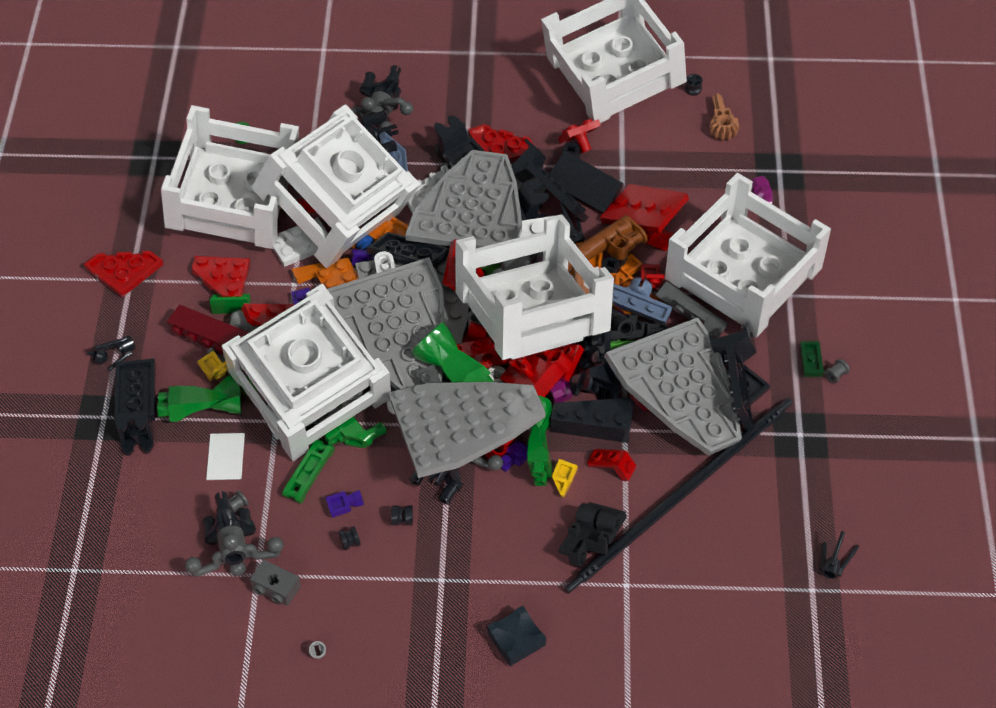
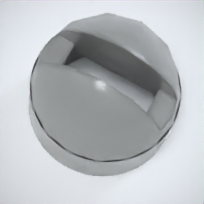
M320 641L313 642L309 647L310 656L314 659L324 657L326 654L324 643ZM316 645H318L321 655L319 656L316 655L314 648Z

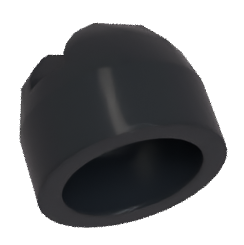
M95 349L93 363L104 364L108 360L107 352L103 349Z

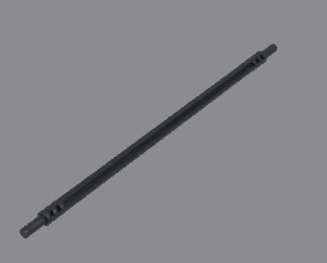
M787 398L779 406L773 407L754 424L753 429L746 430L741 435L742 439L739 442L721 451L610 545L607 555L600 554L579 571L577 577L564 587V591L570 594L581 583H586L760 433L780 418L781 413L790 407L793 401Z

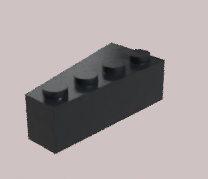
M632 398L554 403L550 432L628 443L634 401Z

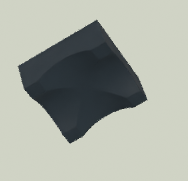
M523 605L507 617L487 626L488 636L510 666L546 646V636L535 625Z

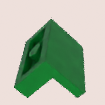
M243 294L242 297H218V295H213L210 298L212 314H232L241 310L243 304H251L250 294Z

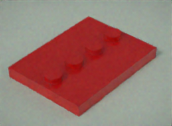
M629 184L601 215L600 219L602 223L612 224L623 216L628 215L644 231L661 233L689 200L687 193Z

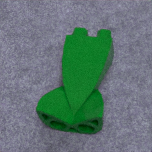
M441 322L411 351V354L416 359L431 365L440 366L449 383L494 382L489 376L491 372L484 365L458 350L456 341L444 322Z
M231 375L227 376L213 390L196 386L169 387V392L158 393V417L169 416L170 422L181 421L184 417L207 408L241 414V390Z
M539 396L546 417L530 427L531 434L528 442L527 456L535 486H547V478L552 477V464L545 433L551 421L553 408L548 398Z

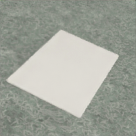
M245 433L210 434L206 480L241 479Z

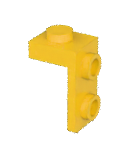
M214 351L197 361V364L210 381L214 378L216 380L221 379L228 371L226 361L222 363Z

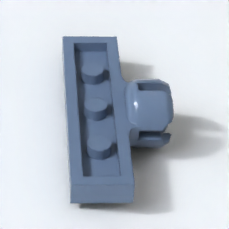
M640 277L632 279L627 288L613 284L612 305L666 325L673 307L649 297L652 292V284L649 281L645 280L642 287L640 284L642 278Z

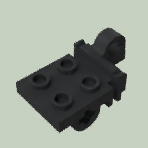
M612 309L611 341H618L619 338H625L626 340L642 339L669 328L662 323L650 324L648 322H641L637 319L638 315L632 313V315L626 313V316H624L617 310Z
M589 502L587 505L581 504L576 513V523L572 522L571 527L568 528L569 534L561 544L558 552L567 555L569 563L578 567L584 565L587 551L607 555L608 545L611 544L627 518L626 512Z

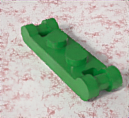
M318 439L314 441L285 486L282 495L286 498H294L295 502L302 504L329 457L333 455L335 446L325 445L323 441ZM297 486L300 489L299 491H295L294 488Z

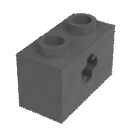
M264 559L250 578L252 589L256 594L260 596L265 595L270 597L276 604L282 603L286 606L291 603L301 588L299 576Z

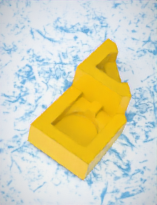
M559 459L552 479L560 496L564 498L578 470V465Z

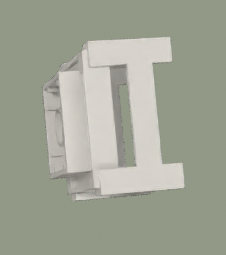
M604 0L561 21L557 12L541 19L548 60L555 69L559 67L585 104L586 113L593 121L599 119L601 123L610 119V116L668 88L673 89L687 82L684 42L676 32L669 33L645 0ZM621 10V18L563 45V36ZM644 19L665 45L666 53L645 27Z
M346 104L333 112L328 122L288 149L281 147L272 153L251 187L263 201L269 195L277 197L279 206L319 247L314 256L326 269L338 261L346 250L386 220L389 222L393 217L398 216L420 186V183L409 171L406 172L357 120L358 117ZM281 175L332 228L329 234L319 226L278 182ZM386 208V210H385L384 212H382L381 214H379L377 217H375L373 220H371L369 223H367V224H366L365 226H363L361 229L359 228V226H361V225H362L363 223H365L367 220H369L370 218H372L374 215H376V214H377L378 212H380L382 209Z
M191 105L187 116V131L171 175H166L161 188L165 228L180 231L187 229L255 243V246L273 249L277 238V219L281 207L277 203V197L269 195L263 201L251 188L271 154L211 143V135L279 149L281 147L288 149L299 141V126L281 123L280 132L210 119L209 108ZM188 156H190L191 159L181 188H177ZM281 175L278 182L287 190L289 182Z
M736 173L726 183L725 194L686 232L680 228L669 239L665 280L678 288L683 287L741 324L742 329L743 323L747 322L750 332L757 338L768 326L769 318L807 278L812 280L822 269L831 228L816 219L812 222L810 228L752 193L753 182ZM748 209L807 244L806 252L748 218ZM721 216V222L687 255L688 247Z
M562 214L545 218L544 232L476 248L474 236L455 241L456 294L463 304L467 303L495 342L494 349L502 360L509 358L512 360L582 341L585 336L610 331L614 278L605 267L599 268L598 273L569 238L570 224ZM543 251L542 262L483 277H478L476 274V268ZM568 261L590 287L592 293L586 294L568 272Z
M323 284L306 293L304 300L244 337L240 338L238 335L222 345L228 372L239 387L242 386L280 439L283 449L292 461L306 454L309 450V444L370 405L377 408L390 399V372L379 358L374 360L335 309L334 299ZM241 370H244V372L247 374V376H248L249 379L252 381V383L255 385V387H256L257 390L260 392V394L262 395V397L265 399V401L267 402V404L270 406V408L273 410V412L275 413V415L278 417L279 421H277V419L274 417V415L272 414V412H271V411L269 410V408L266 406V404L264 403V401L261 399V397L259 396V394L256 392V390L253 388V386L251 385V383L248 381V379L246 378V376L243 374V372H242ZM370 386L369 392L306 431L305 427Z

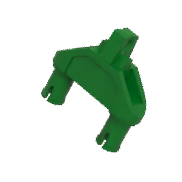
M351 417L325 434L324 437L327 444L330 445L344 442L345 445L366 448L372 445L374 439L386 434L387 430L382 422L368 430L363 429L357 420Z

